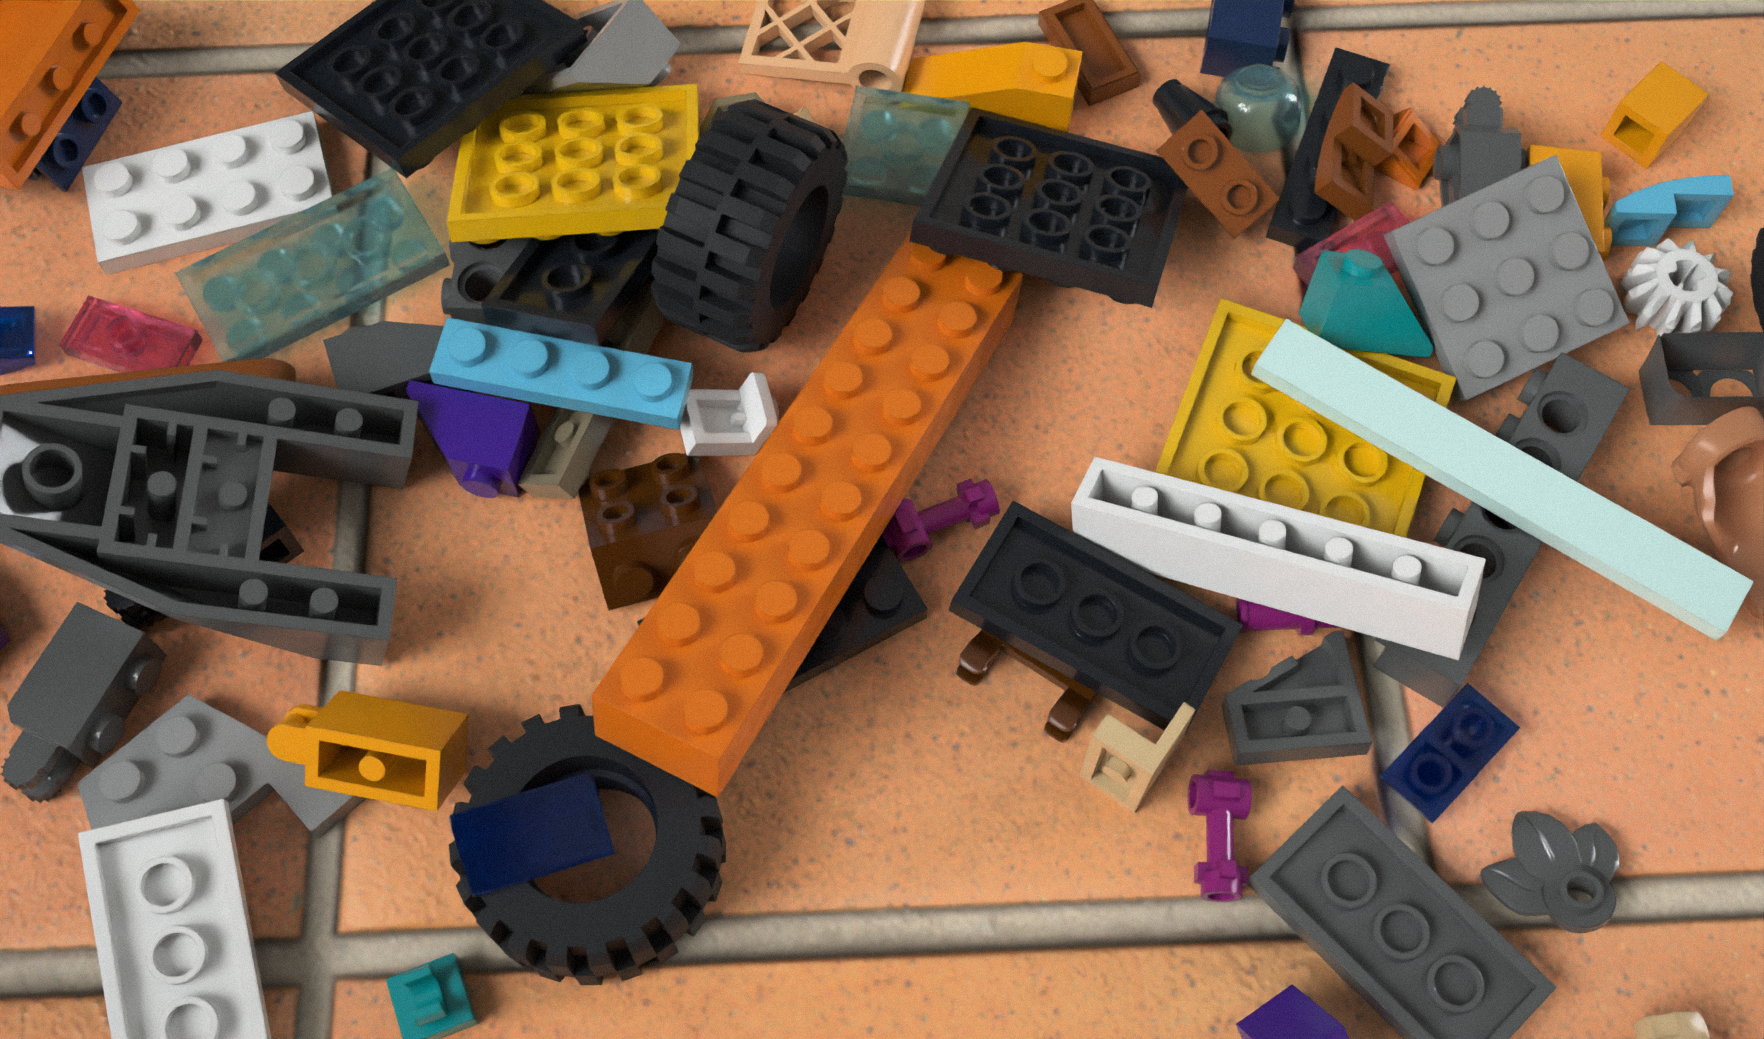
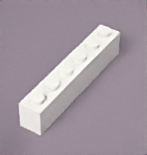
M1094 457L1071 502L1074 534L1147 573L1455 660L1460 658L1476 610L1486 561L1485 558L1099 457Z

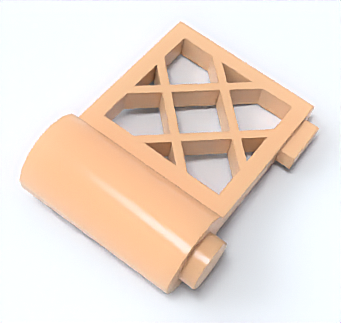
M757 0L738 61L741 74L851 84L858 92L876 99H890L902 91L926 0H800L803 3L802 5L780 18L772 9L775 0ZM836 2L855 3L852 12L835 22H832L823 11ZM814 16L823 29L799 42L790 29ZM779 36L790 47L775 57L758 56L760 47ZM833 40L842 50L838 63L815 61L810 55Z

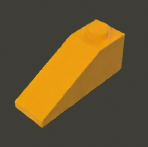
M1019 42L911 58L900 100V111L964 122L971 107L1068 132L1077 92L1083 51L1031 42Z

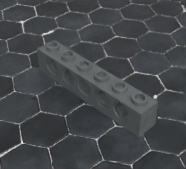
M1561 352L1547 373L1536 367L1517 398L1518 401L1526 404L1527 407L1520 418L1509 413L1495 436L1577 482L1630 388ZM1545 423L1555 426L1560 433L1551 430ZM1470 501L1464 513L1452 508L1433 540L1444 546L1443 548L1486 559L1476 610L1459 660L1377 637L1374 639L1385 647L1373 667L1442 708L1462 686L1543 543L1541 540L1473 501ZM1487 516L1499 518L1505 523L1508 530L1495 526Z

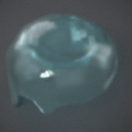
M1257 63L1236 68L1225 76L1217 87L1214 104L1228 114V123L1232 127V136L1229 141L1234 147L1245 152L1269 153L1286 147L1297 134L1302 111L1301 92L1298 84L1280 67Z

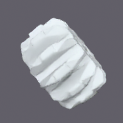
M1667 238L1664 242L1658 244L1655 249L1647 247L1644 251H1641L1632 262V268H1629L1623 276L1619 289L1626 295L1622 300L1623 309L1627 313L1638 315L1635 330L1649 326L1655 329L1656 338L1659 334L1661 337L1663 333L1710 332L1721 320L1720 315L1730 305L1733 292L1726 285L1729 283L1728 279L1731 271L1713 266L1716 252L1705 256L1697 253L1694 240L1683 245L1680 249L1672 240Z

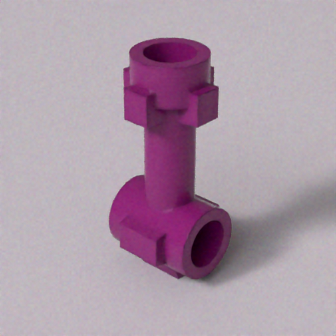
M972 479L957 483V497L918 512L911 499H903L882 532V537L888 549L891 548L894 551L898 561L907 562L921 557L932 548L933 544L929 534L965 520L971 522L975 529L990 524V517L1000 514L999 503L990 482L984 479L973 483Z
M1208 769L1203 775L1193 774L1188 787L1187 803L1189 813L1191 815L1206 816L1207 862H1198L1194 865V883L1200 884L1201 898L1212 902H1234L1243 898L1242 888L1249 884L1248 867L1236 864L1234 819H1247L1251 809L1252 790L1248 779L1235 778L1234 772Z

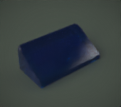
M591 773L571 777L449 816L452 833L473 897L615 854L599 789Z

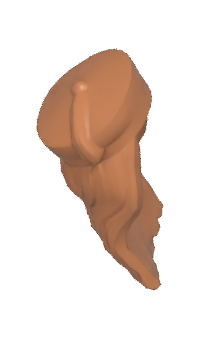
M1747 406L1732 410L1704 427L1672 462L1671 468L1677 482L1682 487L1689 485L1693 488L1694 508L1709 534L1718 561L1754 581L1743 602L1753 616L1764 620V419L1757 408Z

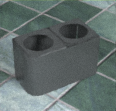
M1764 332L1663 333L1661 337L1659 334L1646 360L1639 369V377L1650 425H1708L1732 410L1747 406L1757 408L1764 419ZM1693 370H1714L1701 371L1697 376L1693 373ZM1728 378L1745 384L1753 396L1710 397V390L1715 382ZM1669 379L1676 380L1685 385L1691 392L1692 397L1677 393L1672 388Z

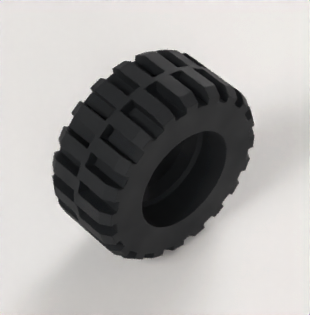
M753 99L729 105L727 111L720 112L712 120L711 129L703 132L695 144L696 150L691 159L686 160L679 174L680 181L674 193H671L665 209L667 215L663 226L659 228L656 240L658 250L657 255L653 258L651 271L655 277L651 285L652 295L656 299V305L667 320L742 353L756 352L768 348L769 343H774L781 336L782 329L785 326H789L796 315L798 306L801 302H804L811 289L812 280L815 274H818L823 263V256L827 245L832 240L835 231L834 224L837 215L841 211L844 199L842 192L846 186L848 174L845 170L848 163L847 152L844 150L845 146L833 130Z
M580 704L563 706L559 708L561 719L545 724L541 715L538 714L521 722L526 733L512 743L502 735L488 748L494 761L486 770L479 766H473L463 783L471 794L469 803H455L450 823L459 834V840H454L449 844L450 865L460 876V881L456 884V887L464 905L476 918L477 924L507 956L522 967L529 965L541 977L560 983L565 976L575 977L580 985H602L603 976L616 973L622 981L643 974L640 967L641 964L655 957L663 964L677 954L679 951L675 942L685 932L694 937L706 921L703 909L708 901L716 902L722 885L719 873L720 865L726 862V840L722 827L723 820L715 796L595 736L593 715L585 716ZM597 789L617 790L640 799L653 817L656 842L647 864L632 882L608 897L582 903L553 899L538 887L533 880L528 866L529 848L539 824L555 806L573 795Z

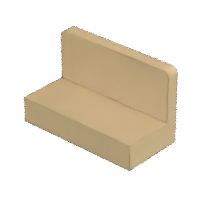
M1183 702L1156 744L1107 713L1092 734L1078 776L1135 813L1176 752L1196 709Z

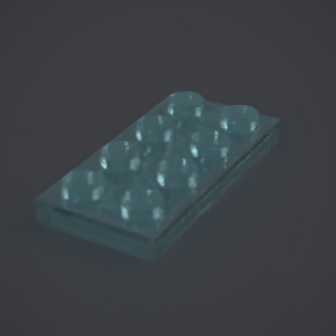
M390 168L175 272L221 360L228 362L265 358L449 266L450 263L445 251L397 172Z

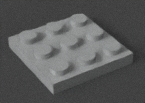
M1557 155L1545 158L1383 234L1444 373L1457 377L1452 390L1457 402L1467 401L1557 358L1561 352L1566 354L1630 323Z

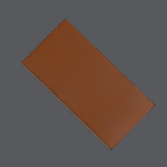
M1068 0L1039 11L1038 25L1051 46L1083 51L1077 88L1089 106L1139 87L1141 73L1094 0Z

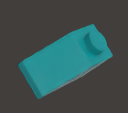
M1351 249L1347 253L1322 250L1299 310L1307 330L1340 349L1430 358L1434 347L1381 258L1362 249Z

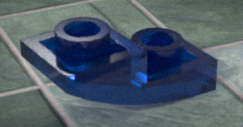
M1467 682L1428 726L1420 732L1382 773L1380 778L1430 823H1434L1520 727Z

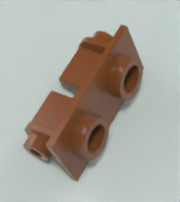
M1200 110L1192 119L1180 127L1156 150L1234 240L1280 200L1203 110Z

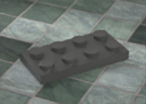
M1343 785L1249 878L1248 886L1403 1039H1510L1557 988Z

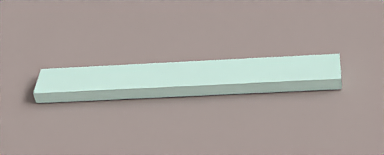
M1288 319L1283 322L1254 365L1251 373L1254 377L1715 641H1718L1727 633L1754 582Z

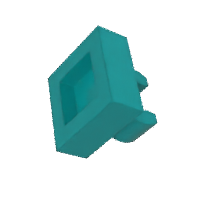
M454 953L386 979L403 1039H442L479 1024L460 960Z

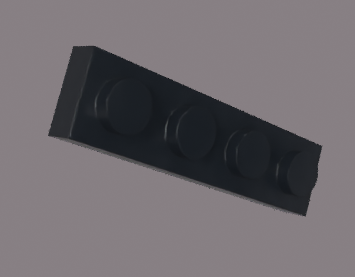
M1335 47L1279 198L1280 200L1270 222L1266 238L1321 255L1338 213L1336 207L1314 193L1319 155L1328 124L1344 88L1353 82L1378 100L1390 64Z

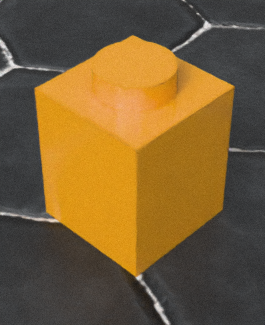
M1660 61L1619 102L1600 136L1648 169L1688 128L1709 96V93Z

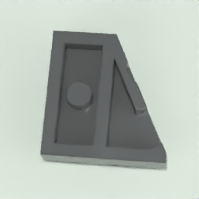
M1333 631L1323 638L1321 646L1298 659L1290 656L1271 667L1269 674L1264 678L1258 680L1251 679L1225 694L1222 710L1234 766L1367 755L1372 744L1343 631Z

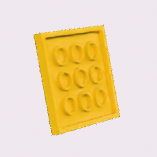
M684 84L519 95L515 99L509 100L481 121L475 130L461 137L447 215V226L451 243L471 241L476 244H491L501 239L534 237L539 240H552L562 235L596 233L601 236H614L624 231L659 230L663 226L667 215L665 209L670 195L675 192L680 181L679 174L686 160L691 159L696 150L695 144L700 138L698 85Z
M1220 298L1155 472L1406 538L1426 475L1251 375L1255 363L1285 319ZM1297 324L1307 330L1306 326ZM1342 349L1447 409L1457 377L1386 353Z

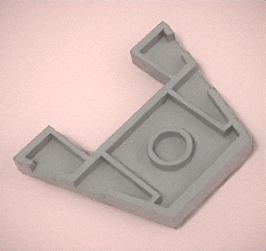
M189 694L77 783L91 830L219 799H225L228 802L232 825H234L267 796L276 791L306 827L319 839L366 798L306 787L305 765L278 759L270 752L267 746V736Z

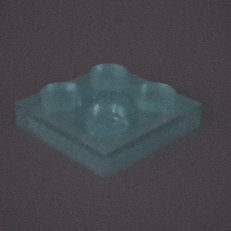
M856 85L843 141L844 150L848 156V163L845 167L848 174L846 186L843 188L842 194L921 206L969 113V102Z

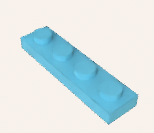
M448 317L429 370L433 383L676 430L680 429L694 376L692 363L603 346H594Z

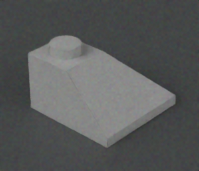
M613 0L580 12L575 19L581 23L588 41L572 52L563 63L551 68L526 87L521 95L637 88L642 86L653 87L660 83L670 72L672 66L668 61L682 44L643 0Z

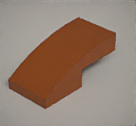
M1354 82L1344 88L1328 124L1319 155L1314 193L1354 221H1357L1374 210V166L1393 155V112Z

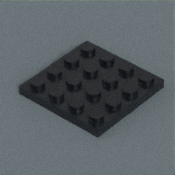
M375 0L274 74L287 93L402 176L408 178L417 170L429 165L435 156L460 137L475 130L481 121L506 102L521 95L526 87L551 68L563 63L572 52L588 40L579 21L543 0Z
M971 107L913 219L909 242L928 246L931 250L940 254H957L986 262L998 270L1019 271L1045 278L1060 287H1077L1107 295L1112 300L1122 304H1140L1152 308L1188 187L1162 157Z

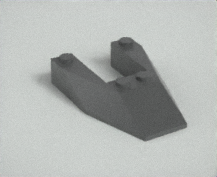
M224 370L0 395V543L176 620L311 658L382 666L390 641L397 578L259 560L273 471L403 489L412 460L419 401Z

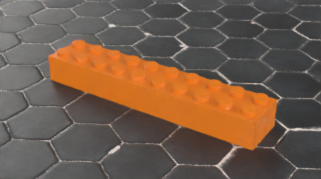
M910 231L592 693L595 736L717 798L720 796L1011 326L1023 279L1022 273L998 270L986 262L957 254L944 255L937 253L928 246L909 242Z

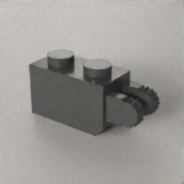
M76 602L7 705L10 722L22 730V733L10 749L9 758L4 759L5 763L1 766L3 768L1 775L5 777L3 781L15 790L19 788L22 791L21 793L32 801L36 800L41 803L46 800L49 802V799L52 797L56 798L58 792H62L61 786L68 783L80 763L94 769L102 755L112 750L119 742L124 731L126 718L139 698L147 694L158 681L162 668L161 664L167 655L143 631Z

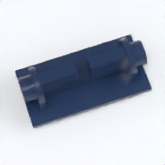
M95 77L28 177L29 179L38 180L40 175L43 174L63 192L68 191L123 103L97 77Z

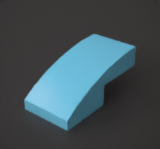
M1711 175L1666 181L1643 188L1616 201L1604 219V226H1609L1612 231L1611 245L1655 247L1668 227L1710 228L1734 196L1730 175Z

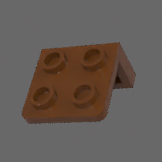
M668 453L659 456L653 462L631 468L602 470L588 478L579 489L578 493L590 550L608 611L658 598L716 515L717 510L699 456H687L686 453Z

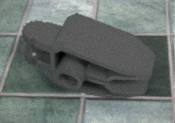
M1483 85V87L1479 88L1477 86L1475 90L1470 91L1464 100V106L1454 116L1453 125L1455 127L1453 128V133L1446 144H1439L1436 148L1433 173L1434 178L1439 180L1441 207L1526 168V152L1521 147V132L1517 127H1503V108L1500 107L1502 101L1499 99L1501 96L1497 95V90L1493 91L1491 87L1486 88Z

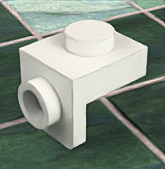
M751 372L739 390L690 389L680 425L687 456L755 455L777 426L779 419L778 403L776 398L770 394L765 373Z

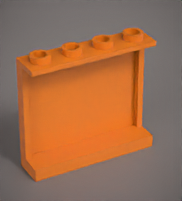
M0 0V187L15 190L21 189L140 12V9L132 0Z

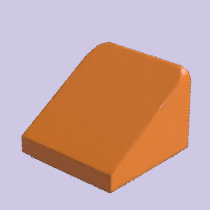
M1407 108L1393 114V155L1374 166V169L1413 190L1418 189L1433 169L1436 148L1442 143L1411 108Z

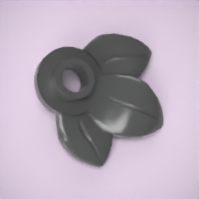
M1536 811L1517 812L1511 831L1512 847L1516 858L1484 867L1481 870L1480 876L1486 888L1505 907L1518 915H1549L1556 925L1568 932L1587 933L1605 926L1610 921L1616 907V894L1610 881L1619 867L1617 846L1611 836L1597 823L1586 824L1572 834L1562 822L1549 814ZM1576 889L1583 891L1591 896L1592 900L1588 902L1576 901L1570 897L1567 890Z

